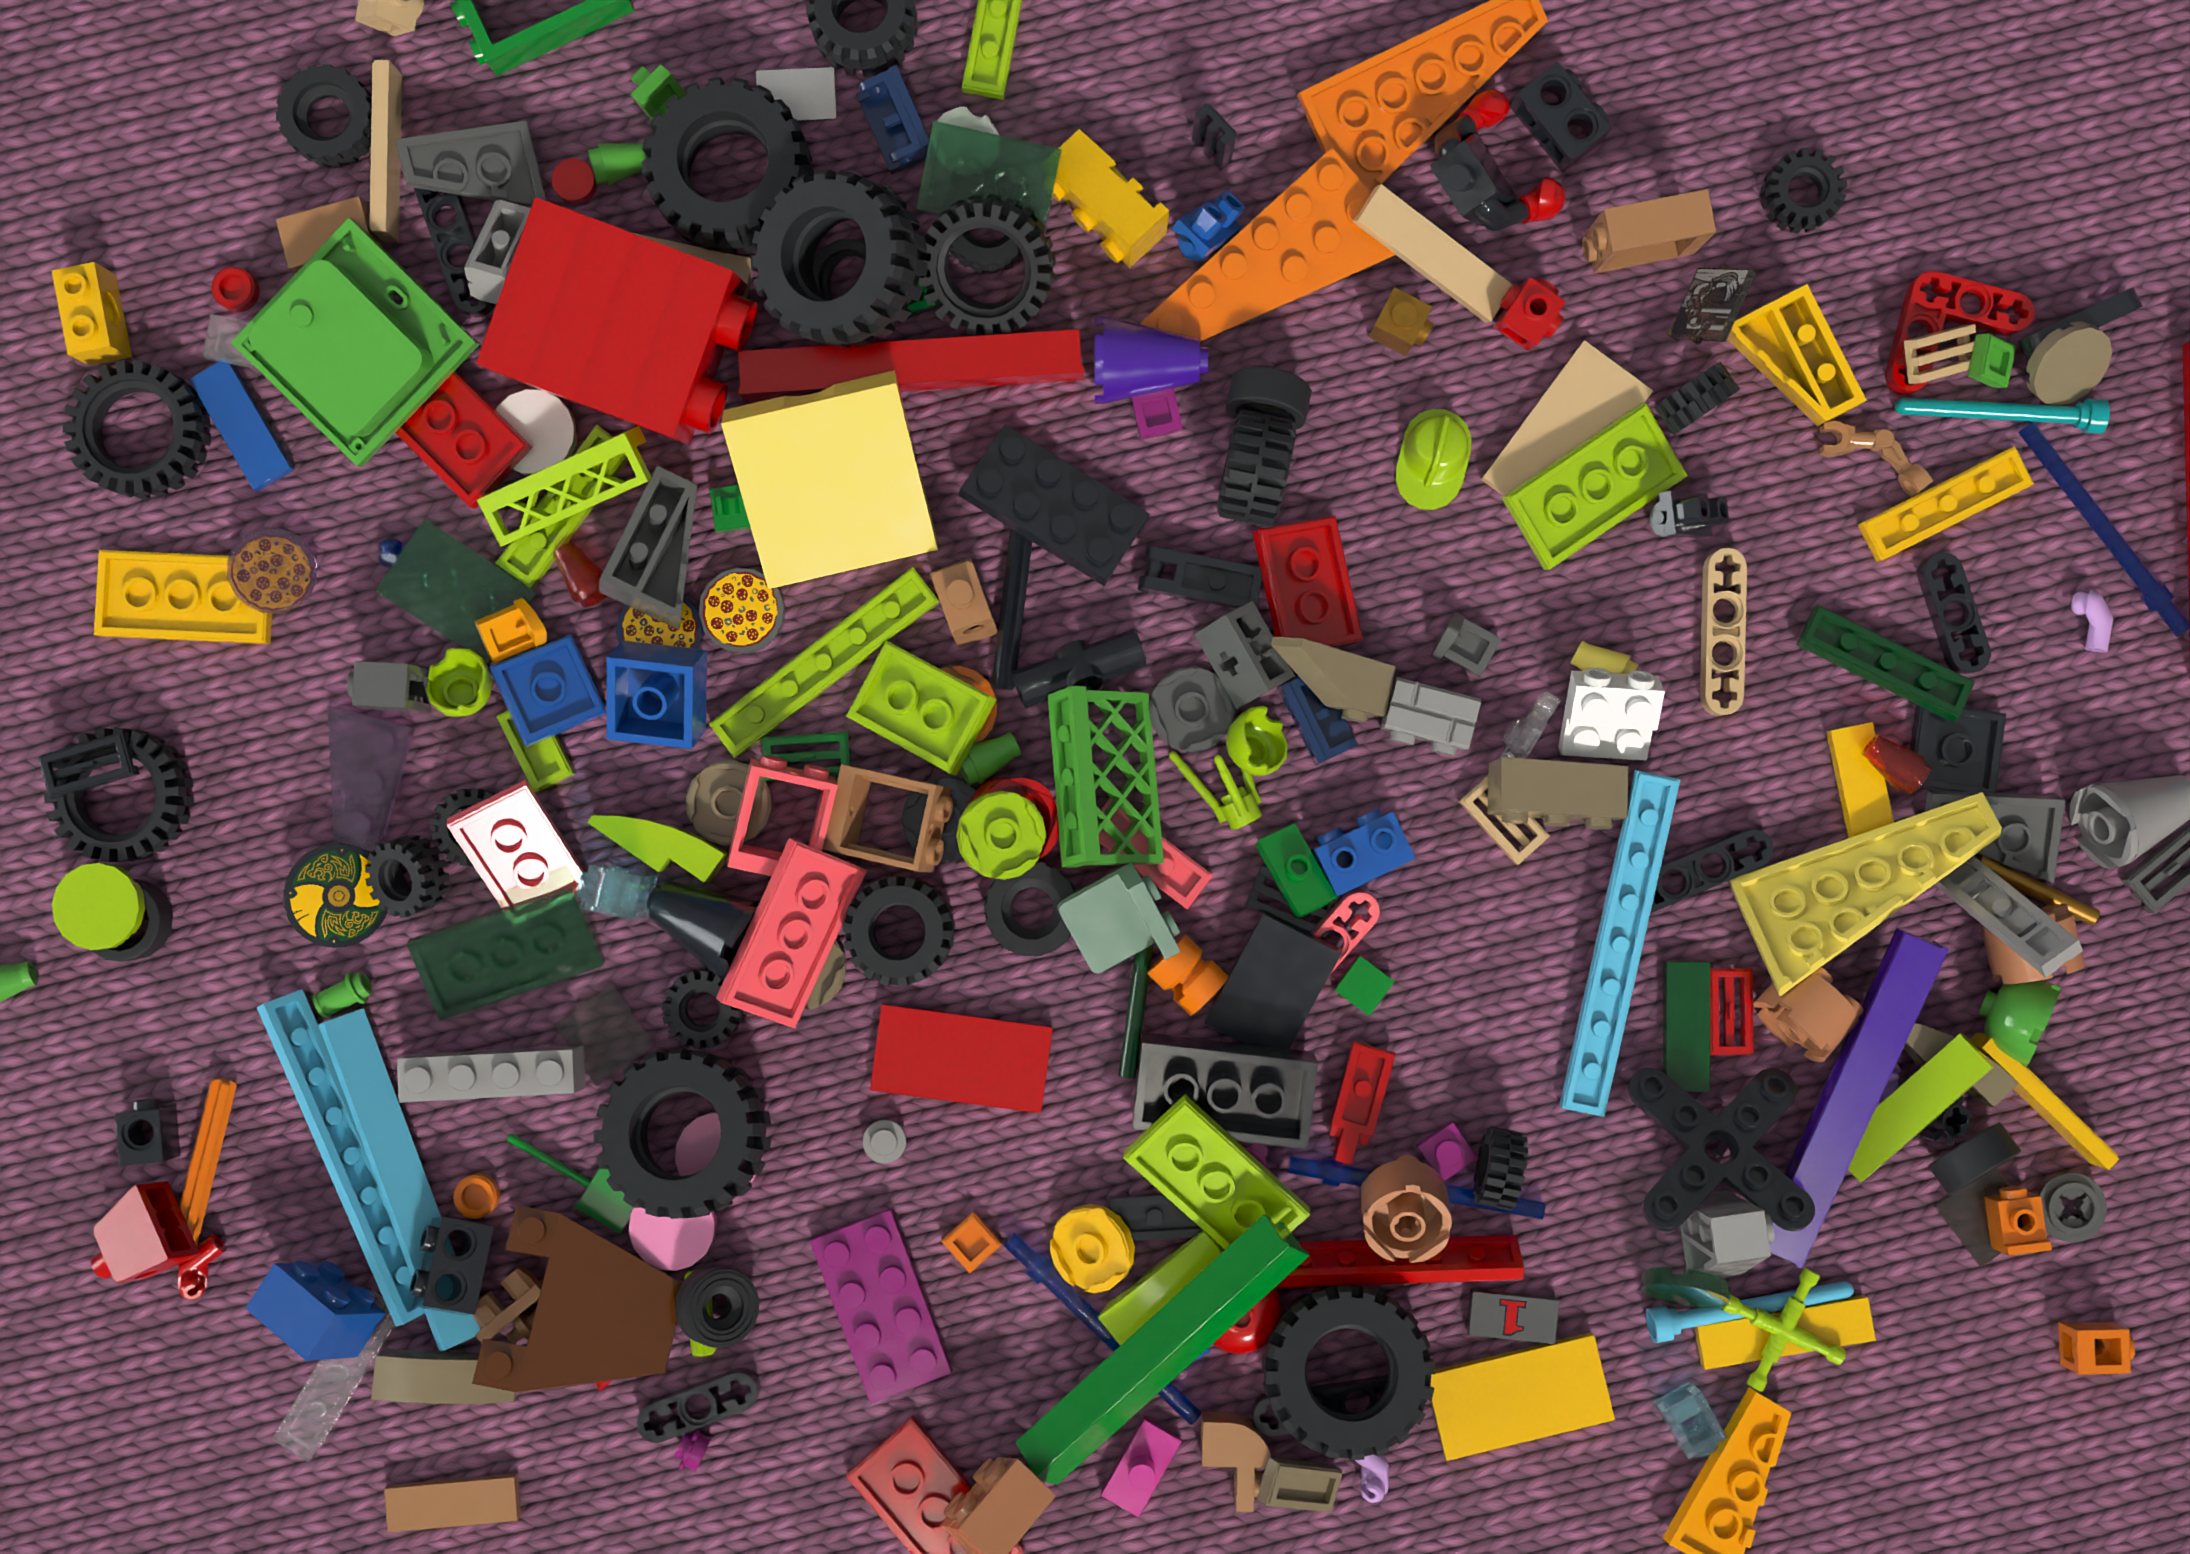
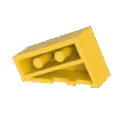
M1080 129L1041 164L1042 177L1044 178L1042 185L1046 191L1058 202L1063 198L1074 209L1071 215L1077 224L1086 232L1093 229L1103 240L1100 244L1102 249L1115 263L1122 260L1130 269L1167 234L1169 210L1161 202L1153 208L1140 194L1143 190L1142 185L1134 178L1128 181L1114 167L1116 165L1115 161Z

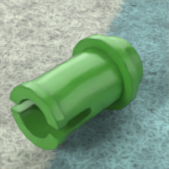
M350 971L345 975L343 981L322 992L315 993L313 995V1003L318 1013L323 1018L328 1019L333 1014L356 1002L364 1004L368 1001V996L372 995L374 990L370 979L364 972L354 973Z

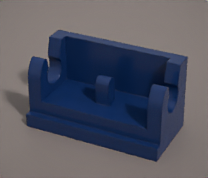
M897 65L864 80L858 85L860 92L856 94L891 174L934 156L931 142Z
M1300 677L1278 688L1315 765L1359 745L1346 719L1341 718L1342 711L1325 706Z

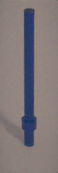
M2031 422L2018 431L2022 439L2143 593L2140 598L2151 612L2156 610L2176 637L2188 631L2190 624L2171 601L2174 598L2173 594L2164 583L2158 584L2037 426Z
M1290 1156L1287 1173L1320 1179L1321 1184L1337 1187L1340 1183L1361 1186L1373 1172L1371 1170L1343 1166L1342 1162L1329 1158H1324L1323 1162ZM1446 1184L1449 1203L1541 1220L1545 1215V1202L1517 1197L1516 1207L1509 1211L1476 1204L1474 1202L1475 1194H1473V1189Z
M1015 1232L1011 1234L1003 1243V1246L1027 1268L1025 1273L1036 1284L1041 1282L1113 1352L1119 1348L1118 1342L1098 1319L1100 1314L1053 1270L1055 1265L1043 1253L1040 1255L1036 1254ZM1171 1382L1158 1393L1189 1425L1195 1423L1202 1414Z

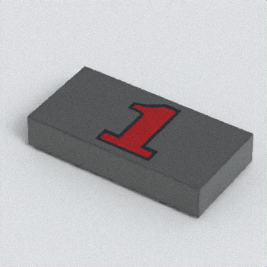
M1471 1289L1466 1332L1472 1336L1555 1344L1559 1300L1554 1297Z

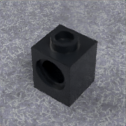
M159 1098L136 1100L131 1102L132 1109L115 1113L119 1166L163 1162L181 1156L176 1104L160 1106ZM145 1120L153 1127L154 1135L152 1140H148L142 1132V1125Z

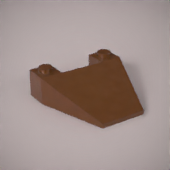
M517 1205L506 1249L515 1253L548 1259L528 1345L522 1346L483 1339L472 1384L512 1392L529 1393L666 1373L677 1326L675 1298L682 1283L560 1213Z

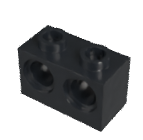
M1557 61L1516 94L1510 108L1563 173L1600 144L1612 128L1608 124L1609 119L1603 108L1595 102L1591 103L1581 91L1582 85L1578 77L1571 70H1564ZM1549 91L1554 93L1559 99V104L1549 105L1545 103L1541 97V92ZM1576 124L1582 127L1586 133V138L1577 139L1573 137L1568 131V125Z
M448 1217L433 1218L431 1225L425 1226L420 1240V1251L425 1253L421 1270L416 1269L410 1283L409 1294L410 1296H415L412 1307L459 1315H475L494 1226ZM452 1231L457 1232L463 1240L462 1250L456 1256L451 1255L445 1247L446 1237ZM442 1275L449 1277L453 1283V1292L446 1300L440 1299L435 1291L436 1282Z

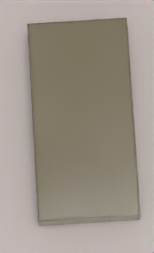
M1269 1457L1257 1500L1265 1506L1332 1512L1343 1470L1333 1464Z

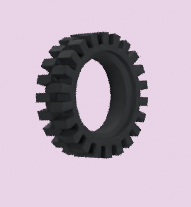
M988 194L986 199H980L979 195H973L967 201L962 202V200L953 203L948 210L945 209L926 232L927 251L921 253V260L928 263L927 275L919 277L920 287L925 286L927 290L924 298L928 305L932 302L935 303L938 308L934 313L940 319L946 315L952 320L949 324L950 327L958 330L960 325L967 327L966 334L976 336L978 331H985V335H995L997 331L1009 334L1013 332L1016 326L1023 327L1041 309L1054 281L1055 273H1053V268L1056 264L1055 254H1051L1053 243L1050 236L1045 237L1043 234L1045 226L1040 219L1035 222L1030 217L1032 211L1026 206L1023 210L1015 207L1016 201L1010 198L1003 202L998 200V195ZM976 228H991L1010 237L1019 247L1024 257L1026 268L1024 284L1017 294L999 303H982L972 300L963 294L955 285L948 265L949 250L953 241L958 236Z
M121 360L115 361L116 368L108 365L97 368L101 376L97 378L88 374L82 380L88 385L87 389L83 391L75 388L71 396L79 400L76 407L67 404L64 414L73 417L72 423H63V433L72 437V440L65 441L64 443L67 451L76 454V457L71 459L75 467L85 470L82 475L88 480L98 483V486L131 498L135 496L140 499H151V494L162 497L169 495L167 488L179 490L185 486L181 479L184 476L191 479L195 477L198 471L192 466L196 461L204 464L207 455L201 453L200 450L202 445L210 446L211 437L204 434V428H211L210 418L202 415V411H205L206 408L202 401L195 397L197 395L195 389L185 383V380L162 367L155 364L150 365L144 361L134 360V364ZM135 392L157 394L167 404L173 418V438L169 448L161 458L145 467L130 469L118 465L109 456L103 444L102 424L106 413L116 401L128 394Z
M114 727V729H95V734L84 733L77 737L79 740L78 744L119 732H128L130 741L127 743L129 749H133L134 759L138 760L148 769L154 780L156 802L147 821L137 830L125 835H114L100 829L92 821L86 811L84 791L59 798H49L48 793H44V803L54 804V810L46 812L49 821L59 822L60 826L54 829L59 838H69L66 845L73 851H83L82 856L89 859H100V861L130 862L153 857V852H162L169 847L166 843L168 840H177L182 834L177 827L179 824H188L191 815L184 813L185 806H193L194 797L186 796V788L194 787L192 778H184L183 772L189 768L185 761L175 758L179 752L173 746H165L164 739L148 735L149 732ZM68 743L64 748L71 747V746L78 745V744ZM116 745L52 763V766L61 769L117 752ZM93 770L56 780L57 785L60 786L88 778Z

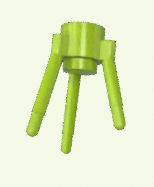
M1175 751L1169 753V758L1212 808L1219 823L1227 821L1231 830H1236L1262 816L1258 807L1262 800L1255 788L1251 774L1241 769L1246 791L1243 786L1237 788L1222 756L1216 755L1214 757V762L1229 792L1220 797L1223 803L1221 805Z

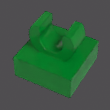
M739 485L711 488L710 497L715 531L717 533L751 529Z

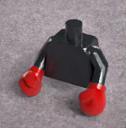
M1496 89L1478 93L1466 109L1460 112L1458 118L1436 135L1434 146L1435 153L1439 159L1430 165L1459 214L1463 218L1484 226L1491 231H1498L1519 222L1526 224L1550 220L1562 210L1566 194L1561 183L1553 178L1545 177L1530 193L1521 196L1519 199L1516 197L1481 139L1475 133L1482 127L1488 129L1498 124L1507 116L1510 110L1508 98L1503 92Z

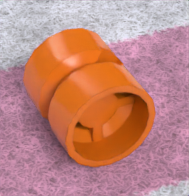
M1184 934L1176 941L1181 952L1167 960L1162 955L1147 974L1163 990L1172 989L1174 991L1173 1000L1192 1016L1214 996L1229 976L1212 959L1204 961L1202 959L1203 950Z

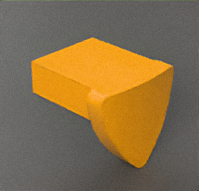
M523 598L515 600L514 605L474 621L489 658L494 664L530 648L539 647L547 641V632L543 623Z

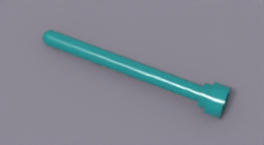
M1903 397L1898 399L1894 405L1895 411L1901 415L2072 424L2074 428L2080 429L2082 433L2103 434L2108 426L2110 417V406L2106 399H2086L2083 403H2076L2074 407Z

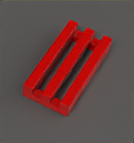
M1710 968V1055H1754L1753 968ZM1719 977H1723V1046H1720ZM1734 977H1740L1741 1046H1734Z

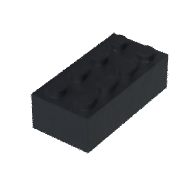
M1142 1032L1132 1129L1146 1131L1186 1094L1236 1141L1308 1149L1318 1069L1315 1053L1310 1051Z

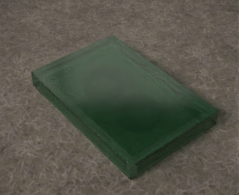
M933 121L917 209L941 214L945 209L948 210L953 203L962 200V202L967 201L970 196L979 195L980 199H986L988 194L998 195L999 201L1005 202L1007 198L1016 201L1015 207L1023 210L1025 206L1031 210L1032 214L1030 217L1035 222L1040 219L1045 226L1043 230L1045 235L1062 149Z
M424 519L375 590L462 648L471 649L481 656L487 664L490 662V658L474 621L514 605L515 600L523 598L529 604L537 593L427 519Z

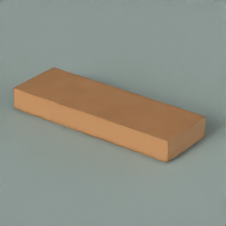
M518 1473L390 1484L384 1489L388 1532L518 1521L521 1518Z

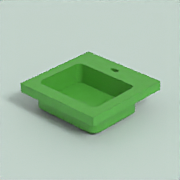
M348 218L230 342L358 467H363L480 345L462 325L352 218ZM395 292L403 298L402 304L394 298Z

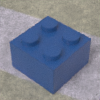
M622 641L607 656V739L692 749L706 732L707 650Z
M303 1261L274 1263L245 1308L305 1361L358 1357L386 1314L374 1303L375 1297L369 1291L359 1286H353L344 1278L345 1272L343 1269L329 1261H322L321 1263H306Z

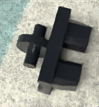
M1661 492L1659 493L1660 501L1653 506L1649 518L1653 531L1662 537L1713 536L1711 526L1729 523L1726 497L1708 499L1707 493Z

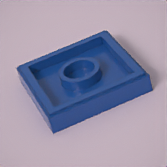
M571 634L490 666V672L525 748L606 715L607 711Z

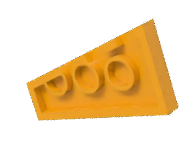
M1748 1388L1662 1538L1669 1545L1685 1554H1744L1746 1547L1751 1548L1756 1532L1752 1526L1758 1506L1764 1505L1768 1489L1765 1487L1770 1467L1776 1466L1792 1412L1756 1390Z

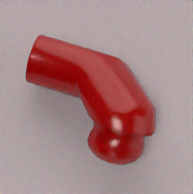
M216 1234L210 1235L197 1245L200 1253L198 1256L179 1264L178 1289L181 1296L187 1300H196L204 1294L208 1284L209 1263L226 1251L223 1240Z

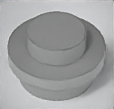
M883 1119L872 1123L863 1136L865 1153L870 1159L878 1163L886 1164L897 1160L903 1154L906 1147L904 1130L898 1123L892 1120Z

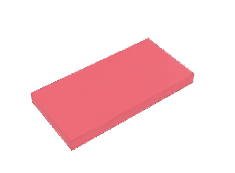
M789 838L716 999L723 1004L796 1028L844 923L849 905H852L867 870Z

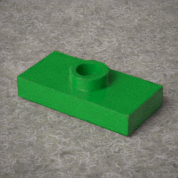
M1295 823L1257 841L1255 846L1296 919L1335 901L1337 898L1336 894Z

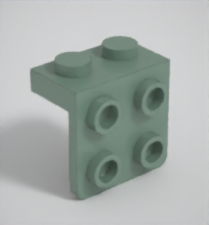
M1132 862L1061 900L1057 908L1088 966L1094 973H1102L1156 943L1165 960L1181 952L1173 938L1180 934L1176 923L1168 910L1160 914L1154 903L1161 899V895L1149 875L1141 879Z

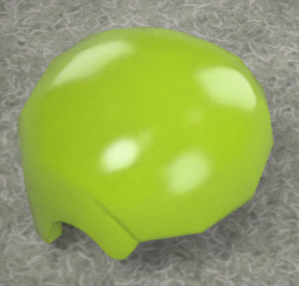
M447 649L446 656L442 661L430 665L426 693L431 705L444 715L449 717L469 716L478 712L488 702L493 688V679L486 662L471 649Z
M1265 706L1250 707L1240 714L1228 728L1226 737L1228 755L1238 767L1253 776L1271 774L1277 771L1287 759L1288 743L1282 731L1283 724L1281 721L1268 718L1266 716L1268 708Z

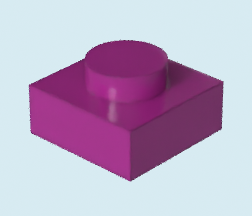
M1174 388L1131 398L1140 440L1182 431L1183 427Z
M1449 1121L1415 1144L1429 1166L1435 1169L1444 1181L1478 1159L1452 1121Z

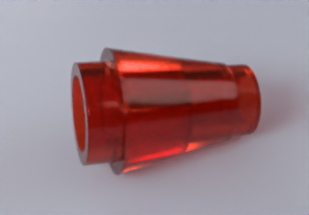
M574 542L566 543L554 552L553 557L557 562V566L574 602H579L582 607L588 608L600 603L607 597L599 592V579L603 570L578 548Z
M1879 734L1875 735L1868 742L1861 754L1868 759L1871 765L1897 792L1903 790L1909 795L1914 793L1924 783L1932 769L1925 763L1926 758L1888 739H1884Z

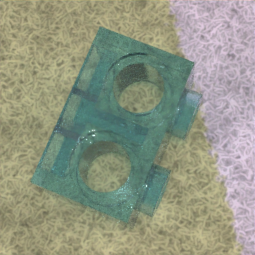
M609 864L589 865L588 872H582L577 886V897L582 898L580 909L629 920L649 917L647 900L652 890L656 887L658 875Z

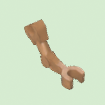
M1834 420L1826 422L1820 427V433H1832L1836 436L1837 445H1823L1819 449V455L1828 458L1851 453L1855 448L1877 451L1880 453L1881 458L1889 462L1899 474L1898 481L1910 497H1913L1933 482L1929 473L1924 468L1910 462L1905 456L1901 445L1894 439L1893 433L1887 429L1874 430L1873 432L1855 431L1854 426Z

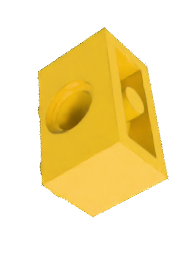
M95 262L51 270L67 354L90 366L132 358L116 274Z

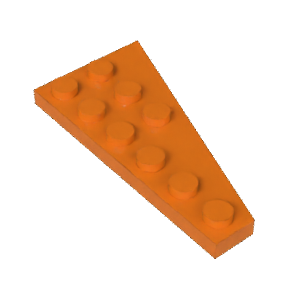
M1490 0L1299 92L1297 97L1323 155L1333 147L1372 193L1377 185L1382 184L1508 59L1548 22L1540 0Z
M1332 147L1148 315L1140 325L1200 338L1201 342L1395 256L1393 252L1353 223L1371 195V191Z

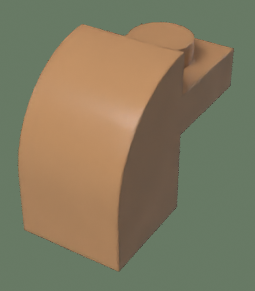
M1201 1411L1200 1458L1202 1467H1234V1503L1236 1512H1254V1497L1257 1498L1262 1482V1470H1255V1468H1266L1268 1458L1271 1457L1264 1434L1256 1428L1253 1421L1243 1415L1232 1412Z

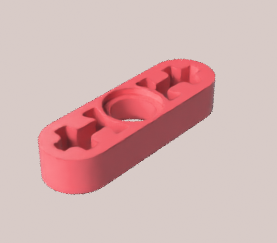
M1354 888L1344 893L1320 920L1314 930L1310 932L1320 937L1324 932L1334 930L1343 936V944L1340 947L1342 954L1333 971L1375 925L1379 918L1380 909L1376 897L1367 889ZM1364 900L1368 901L1366 907L1369 914L1366 917L1360 914L1356 915L1350 922L1351 929L1355 931L1349 934L1347 928L1335 919L1340 916L1345 923L1352 914L1350 903L1354 901L1357 904H1361Z

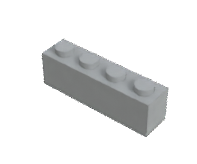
M584 1045L421 1053L397 1059L399 1103L573 1094L586 1088Z

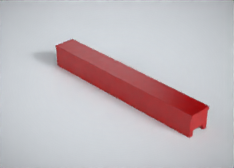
M1079 329L873 342V344L862 347L852 344L849 348L824 345L738 352L740 377L738 394L745 402L765 401L782 396L810 395L825 390L834 384L894 370L900 392L1084 380Z

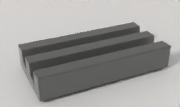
M2185 825L2120 879L2125 886H2129L2133 890L2131 894L2136 900H2141L2144 903L2142 907L2147 913L2157 912L2190 884V867H2188L2154 897L2149 893L2190 859V844L2145 882H2140L2190 840V825Z

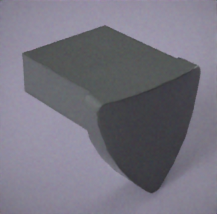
M1456 611L1441 630L1431 656L1439 661L1441 658H1444L1479 678L1486 669L1501 638L1465 619V615Z

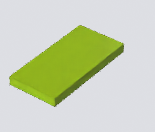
M1640 403L1501 498L1543 569L1550 570L1659 496V493L1665 492L1688 475L1646 403Z
M1186 1094L1123 1151V1159L1225 1250L1264 1214L1268 1215L1275 1225H1278L1280 1222L1284 1223L1290 1232L1311 1215L1308 1205Z

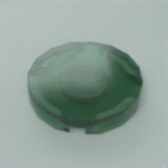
M1669 1267L1650 1268L1642 1273L1641 1292L1660 1301L1706 1308L1723 1307L1730 1304L1731 1287L1721 1277L1690 1269L1688 1271L1683 1270V1274H1671L1672 1269H1669Z

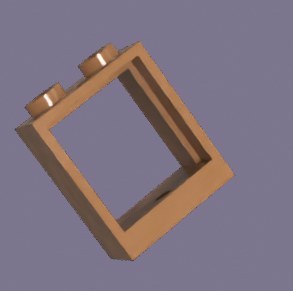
M1708 189L1606 208L1585 232L1586 236L1582 238V250L1586 262L1592 263L1594 274L1694 255L1716 233Z
M841 764L837 781L838 787L823 850L917 872L934 873L935 865L939 864L943 855L944 843L941 840L944 823L949 820L953 809V800L950 797L952 788ZM871 782L928 794L915 857L858 844Z

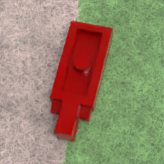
M1352 1040L1329 1122L1331 1126L1328 1135L1337 1137L1332 1156L1335 1161L1352 1165L1357 1144L1367 1146L1370 1136L1373 1137L1395 1059V1052Z

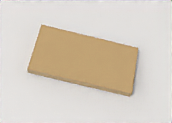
M1584 340L1481 480L1501 495H1505L1638 404L1645 403L1653 390Z

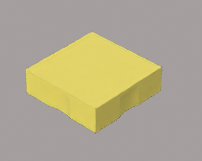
M895 370L834 384L825 390L810 395L782 396L723 411L721 425L768 589L938 550L936 532L923 480L918 471L911 443L910 428Z

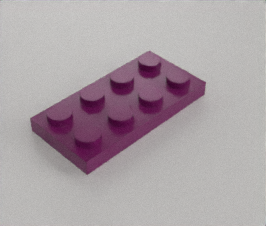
M892 1208L810 1239L811 1247L870 1404L952 1373L951 1363Z

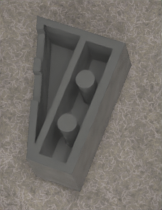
M657 466L599 579V592L679 630L697 484Z

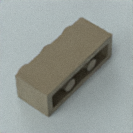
M1500 757L1489 763L1487 814L1502 815V822L1528 823V817L1544 818V825L1570 826V820L1585 821V828L1611 829L1612 823L1627 818L1628 766Z

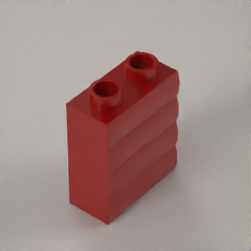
M535 197L476 364L501 376L690 446L696 429L711 434L719 423L727 400L728 386L714 380L725 347L741 352L746 346L756 321L758 305L757 302L743 298L748 285L732 270Z

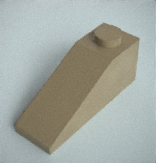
M1272 638L1271 646L1325 706L1342 710L1341 718L1367 723L1368 716L1386 717L1396 666L1303 638Z

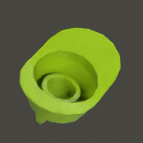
M1446 409L1424 411L1410 421L1404 434L1396 466L1395 481L1400 495L1408 504L1416 508L1435 510L1448 505L1458 495L1463 484L1471 453L1472 436L1467 424L1457 414Z

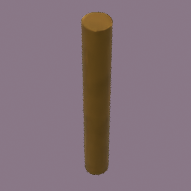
M1983 854L1977 857L1978 860L2016 890L2047 905L2066 903L2068 904L2069 912L2073 913L2074 918L2089 925L2095 924L2100 915L2098 909Z

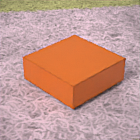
M975 1210L941 1240L969 1273L975 1270L1003 1243Z

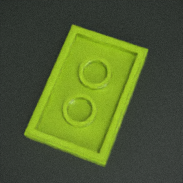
M885 641L846 717L944 771L957 776L997 699L902 648Z

